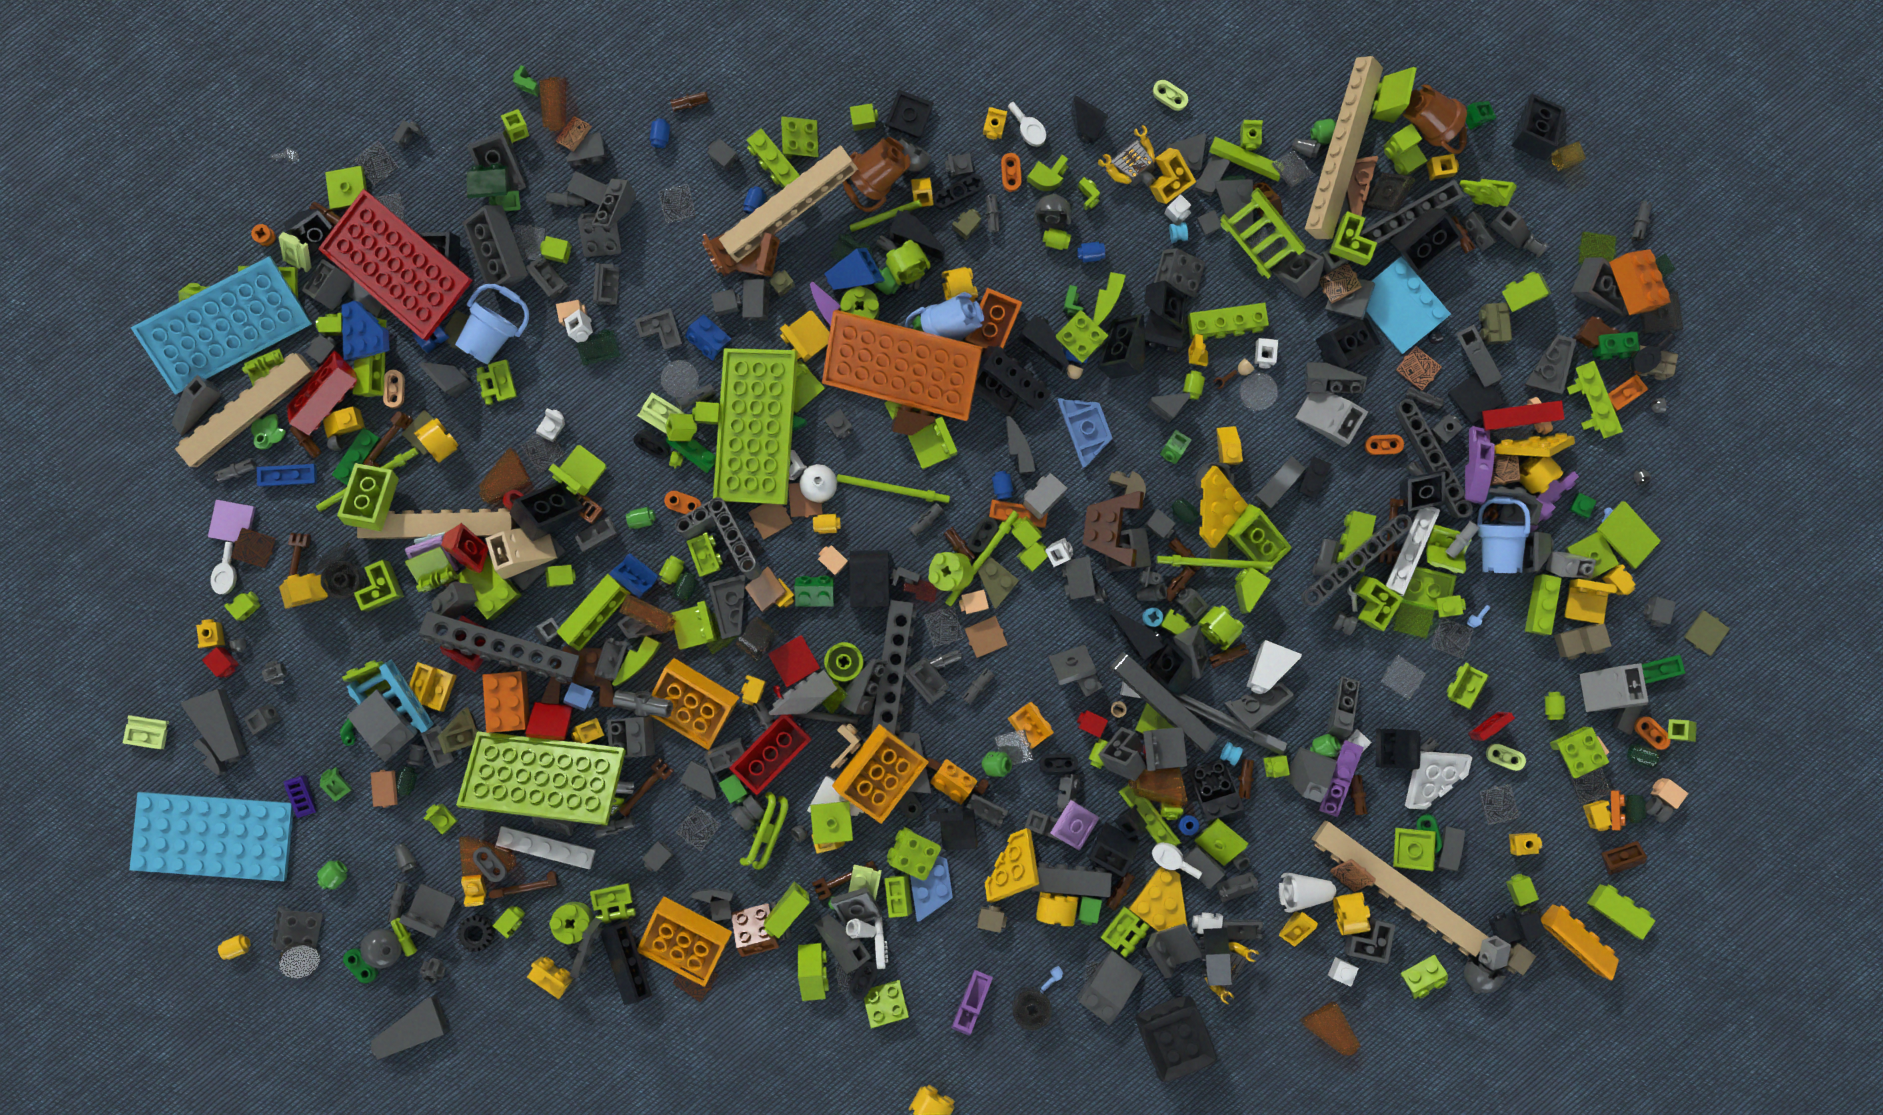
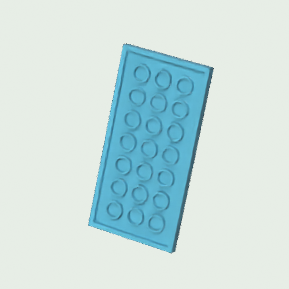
M268 256L132 326L131 329L176 395L182 392L196 375L207 379L312 324V321L271 256Z
M138 792L130 870L287 881L294 809L289 802Z

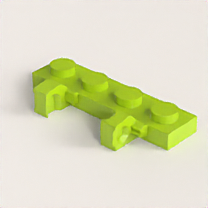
M1595 361L1576 367L1579 378L1575 379L1576 384L1567 387L1569 395L1581 391L1583 395L1586 394L1593 411L1591 414L1592 419L1581 423L1583 430L1594 427L1595 431L1600 429L1604 439L1623 432Z

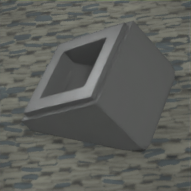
M551 617L536 626L533 632L540 642L546 646L559 636L556 632L559 627Z

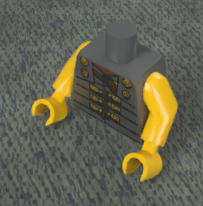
M1141 125L1143 129L1141 135L1137 129L1134 130V134L1141 138L1140 141L1136 139L1112 160L1110 155L1104 154L1103 157L1106 159V164L1101 159L1098 160V165L1106 167V171L1115 182L1136 186L1142 181L1146 186H1150L1155 181V177L1151 174L1154 171V148L1149 137L1145 136L1147 128L1144 125Z
M1229 942L1232 984L1247 960L1256 962V960L1251 958V954L1253 952L1259 954L1258 951L1249 950L1237 942ZM1232 985L1209 986L1212 991L1221 996V1000L1225 1004H1229L1225 1000L1227 995L1234 999V995L1229 992Z

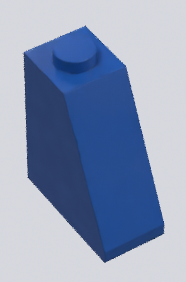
M867 248L855 249L824 273L828 284L833 290L885 281Z

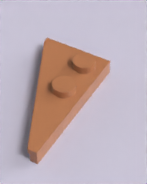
M1378 156L1360 158L1355 161L1346 192L1349 210L1353 214L1362 215L1363 205L1367 198Z

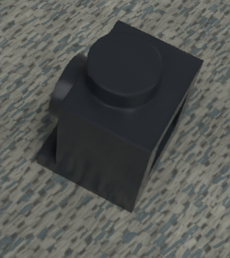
M1136 804L1122 811L1114 820L1127 839L1133 836L1136 838L1145 833V827L1148 825L1137 811L1138 806Z

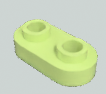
M1159 80L1155 83L1153 95L1157 100L1175 111H1181L1186 107L1188 96L1184 91L1166 80ZM1163 89L1165 93L1161 94L1159 93V90ZM1178 99L1181 103L1176 104L1174 100Z
M1492 744L1486 750V757L1492 763L1516 771L1521 770L1525 766V756L1519 751L1501 744ZM1494 750L1498 751V755L1496 757L1493 756ZM1512 757L1516 758L1515 764L1511 762Z

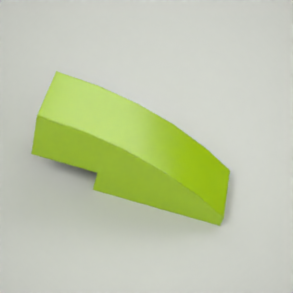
M1110 272L1107 289L1099 290L1093 322L1098 326L1104 322L1117 302L1125 275Z
M645 636L638 652L629 650L612 684L620 686L637 675L656 655L662 643L649 636Z

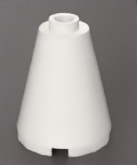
M1293 873L1281 875V878L1284 879L1283 883H1279V897L1281 905H1285L1287 908L1284 909L1285 912H1295L1333 900L1336 895V887L1331 881Z

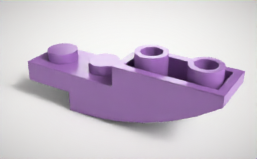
M1475 426L1469 429V464L1465 466V500L1484 504L1492 478L1495 444L1490 443V430L1484 431L1483 428Z
M1575 471L1567 473L1559 481L1553 480L1548 484L1550 487L1544 493H1535L1536 500L1543 504L1538 523L1541 520L1546 521L1553 515L1551 511L1556 507L1552 503L1561 498L1562 495L1560 493L1565 489L1568 491L1576 484L1574 481L1579 476ZM1530 525V533L1535 531L1539 526Z
M1346 740L1344 741L1329 789L1323 798L1319 811L1338 817L1364 747Z

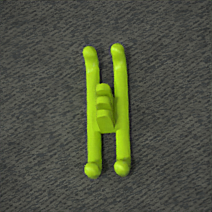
M772 792L765 794V797L768 799V806L763 819L758 821L761 823L760 826H756L758 832L753 834L755 840L748 857L740 859V864L743 866L752 864L754 869L760 870L767 865L788 811V800L784 796L778 797L781 808L775 824H772L770 820L776 806V798ZM761 843H767L761 860L759 862L754 861Z

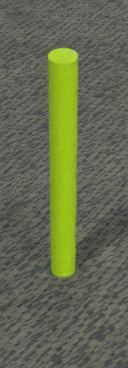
M920 199L853 223L850 225V229L852 232L895 217L898 210L903 212V210L912 211L920 208L922 203Z

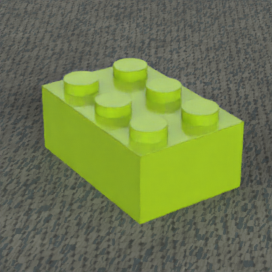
M355 463L337 517L344 525L382 531L399 478L393 470Z

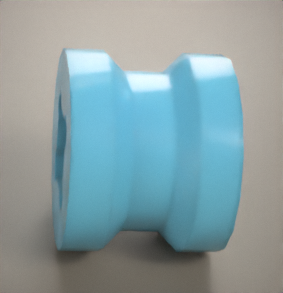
M1181 222L1180 225H1169L1172 243H1176L1178 240L1188 241V230L1185 222Z
M1150 608L1143 613L1142 620L1146 626L1156 627L1162 623L1163 614L1157 608Z
M1227 742L1222 750L1220 759L1228 760L1230 764L1235 766L1242 754L1243 748L1234 747L1232 743Z

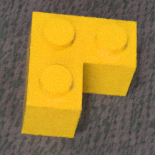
M1169 148L1155 158L1163 175L1155 180L1149 188L1158 202L1167 204L1196 183L1179 150Z
M310 573L301 577L299 574L291 575L279 586L285 609L321 601L328 597L322 574L316 576L315 573Z

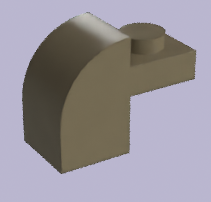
M1119 471L1110 474L1108 482L1125 487L1124 495L1142 491L1145 496L1146 486L1144 480L1136 472L1132 471L1129 478L1126 477L1125 473Z

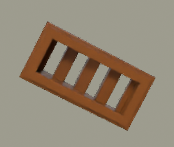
M577 492L576 494L579 495L577 500L584 499L583 507L590 503L585 512H581L579 515L594 525L605 509L586 495L583 496ZM595 507L594 512L588 517L587 514Z

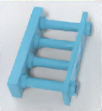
M392 659L380 666V673L361 685L355 680L346 686L349 695L360 705L368 698L364 691L383 680H387L391 690L382 695L387 700L394 696L400 699L402 706L397 708V710L401 714L409 713L413 719L411 724L415 729L417 728L423 733L434 725Z

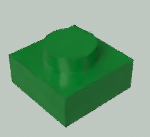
M1576 493L1569 511L1587 519L1590 517L1596 500L1581 493Z

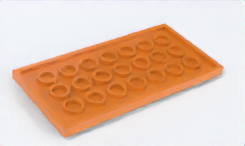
M834 310L822 384L968 421L983 347Z

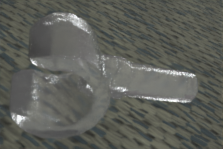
M287 148L282 153L271 154V159L287 157L289 162L299 159L297 151L291 148Z

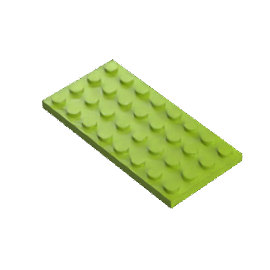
M724 348L713 498L719 497L725 502L787 505L798 351Z
M477 731L456 805L460 808L608 826L626 750L620 747Z

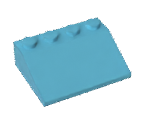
M1402 256L1372 280L1375 283V287L1366 313L1369 314L1372 321L1401 354L1405 353L1451 315Z

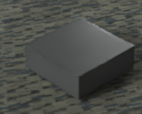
M1215 210L1197 218L1204 236L1222 228Z
M722 899L710 902L712 921L732 919L730 901Z

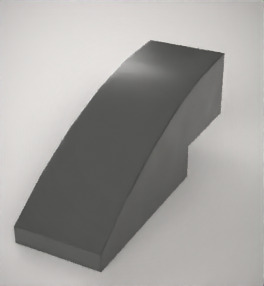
M1007 416L1006 427L1009 456H1017L1019 475L1034 474V461L1026 438L1015 421L1010 416Z
M1291 456L1254 497L1268 510L1271 509L1306 468Z

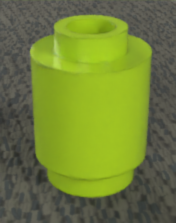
M1049 228V231L1045 230L1042 242H1046V247L1068 250L1071 235L1067 234L1066 231Z
M1191 371V374H1186L1183 392L1190 393L1189 399L1199 400V396H1202L1205 377L1202 376L1201 372Z
M671 555L665 561L659 573L662 576L661 580L670 585L672 582L676 583L684 569L683 565L685 562Z
M1548 692V696H1544L1547 719H1564V714H1566L1565 696H1562L1561 692Z
M1099 739L1098 743L1095 742L1088 758L1091 760V765L1100 769L1104 764L1098 754L1107 745V741Z

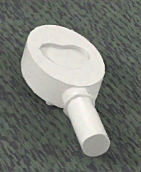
M1011 102L1008 108L1021 123L1020 133L1023 139L1031 146H1042L1046 140L1044 126L1033 117H1025V114L1021 112L1017 105Z
M225 542L222 563L214 568L211 575V586L218 594L230 593L236 584V570L230 564L234 544L232 542Z
M1163 842L1158 843L1153 848V858L1161 867L1169 870L1181 868L1182 871H1186L1197 879L1201 877L1202 872L1184 862L1183 854L1174 845Z
M882 917L874 919L876 928L877 969H886L888 959L885 958H888V955L885 954L888 951L885 949H888L887 941H884Z

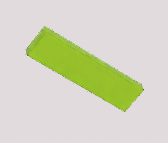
M1216 136L1209 150L1214 155L1275 181H1279L1281 177L1279 172L1283 171V169H1280L1282 165L1279 164L1276 168L1273 166L1276 162Z
M1132 780L1118 791L1129 807L1135 804L1138 806L1137 811L1148 824L1145 828L1157 844L1164 842L1176 847L1181 843L1135 781Z

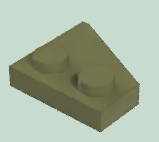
M990 556L978 570L993 607L996 609L1019 580Z
M469 708L462 709L437 736L444 754L474 744L477 730Z

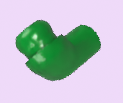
M349 718L340 729L342 742L347 746H351L355 742L354 725Z

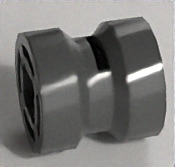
M1338 611L1331 627L1335 630L1341 629L1344 634L1350 636L1357 625L1358 618L1346 616L1344 612Z
M1654 796L1647 802L1644 811L1649 815L1655 816L1658 822L1664 823L1672 815L1673 808L1668 804H1663L1660 798Z

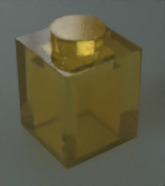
M1579 141L1558 148L1551 154L1552 163L1557 167L1558 172L1576 166L1586 159Z

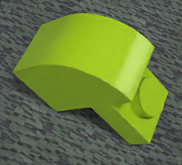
M1061 155L1052 169L1038 161L1028 175L1027 182L1042 191L1057 189L1063 182V177L1061 176L1064 175L1069 167L1067 166L1068 158Z

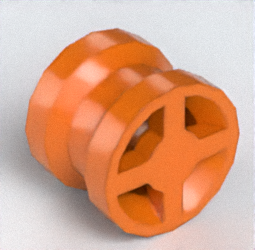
M264 224L256 225L251 231L252 238L262 246H270L275 242V232Z

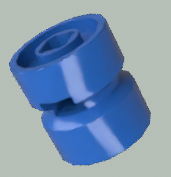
M441 324L433 332L435 337L430 336L427 341L423 340L415 332L412 333L415 340L426 353L435 349L437 343L442 344L450 338L447 333L445 334Z

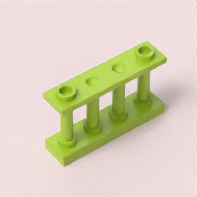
M1257 188L1252 192V199L1249 204L1230 219L1225 214L1222 215V223L1220 224L1226 232L1230 231L1255 262L1261 276L1265 275L1269 279L1272 274L1271 267L1291 252L1294 253L1296 251L1300 255L1305 251L1306 246L1263 192ZM1260 207L1264 211L1263 217L1243 233H1240L1234 224L1255 208ZM1272 222L1276 226L1275 232L1252 248L1246 239L1266 223ZM1279 237H1285L1288 241L1287 246L1264 263L1258 254Z

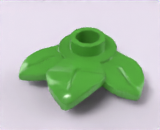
M276 414L268 415L263 420L258 418L251 426V432L255 436L253 440L254 445L261 450L269 449L273 443L280 442L286 433L285 430L278 428V416Z

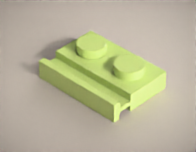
M282 232L279 236L283 261L299 269L302 267L305 272H308L312 268L308 244L304 243L303 245L297 237Z
M651 393L637 416L667 434L665 424L669 415L685 413L654 393Z
M128 715L129 720L128 724H126L124 744L164 749L169 721Z
M854 865L849 892L867 887L876 901L882 870L874 871L872 868Z

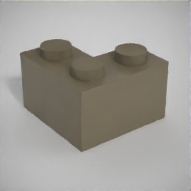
M1605 624L1588 625L1554 635L1560 657H1568V660L1580 657L1579 653L1586 652L1587 655L1605 652V648L1611 647Z

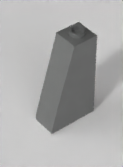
M216 689L181 702L182 707L221 762L229 761V764L240 761L241 756L247 754L225 689Z
M437 994L427 998L371 1041V1051L374 1056L376 1055L377 1060L444 1035L449 1031Z

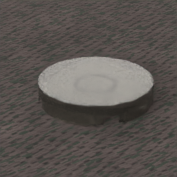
M309 942L292 943L280 953L279 969L283 975L289 978L298 979L306 977L318 967L320 962L319 951L315 945Z

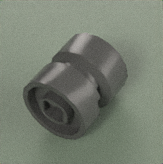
M752 794L744 800V806H737L731 812L732 817L745 831H748L755 825V819H762L766 811L765 807Z

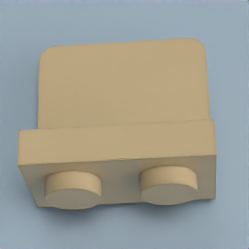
M844 723L837 730L851 744L830 766L832 769L836 766L840 768L848 760L846 755L849 752L853 754L861 746L859 743L861 738L856 734L858 730L852 724L847 725Z

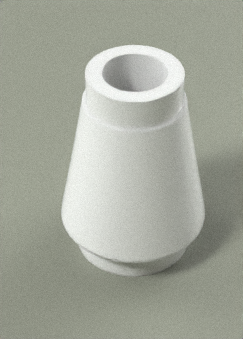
M853 919L847 923L846 933L851 938H872L875 936L876 928L859 919Z

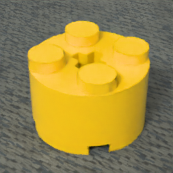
M961 267L942 272V278H945L946 283H942L946 301L960 293L966 292L972 295L969 299L974 303L975 298L978 297L976 286L972 285L973 273L971 268Z
M436 418L435 420H430L414 432V434L435 460L440 463L456 451V447L459 445L450 433L445 435L447 430Z
M1531 456L1519 467L1520 483L1531 494L1536 492L1544 493L1550 487L1548 484L1553 480H1557L1563 474L1561 467L1552 457L1538 456L1533 458Z
M1040 892L1036 919L1053 925L1058 923L1061 926H1074L1078 897L1071 895L1063 897V893Z
M1362 892L1333 898L1334 913H1337L1338 919H1336L1341 935L1370 931V924L1367 918H1370V910L1368 906H1364Z
M928 1085L927 1087H920L909 1110H914L913 1115H951L955 1101L946 1095L944 1097L939 1095L935 1087Z

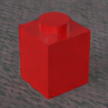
M216 647L202 659L216 677L227 678L231 676L239 665L224 647Z
M1085 710L1084 713H1080L1076 723L1079 724L1078 728L1100 738L1108 720Z

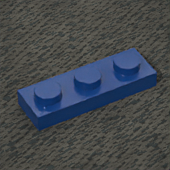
M316 464L257 467V486L259 487L317 484Z

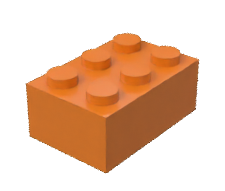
M1651 249L1630 252L1609 262L1629 315L1650 312L1671 303L1669 292L1665 288L1662 274L1658 270L1655 262L1656 259Z
M987 288L980 303L984 315V321L980 324L983 325L965 339V343L983 347L982 352H985L988 346H1000L1004 349L1022 307L1021 301Z
M527 672L483 674L486 733L527 729L530 719Z

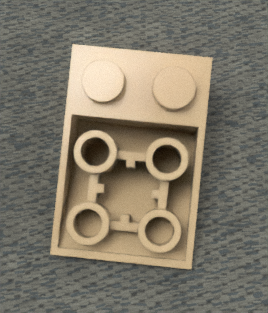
M522 528L502 531L485 538L494 570L503 580L557 558L550 534L532 542Z

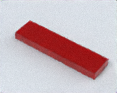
M1562 400L1482 411L1484 431L1565 419Z

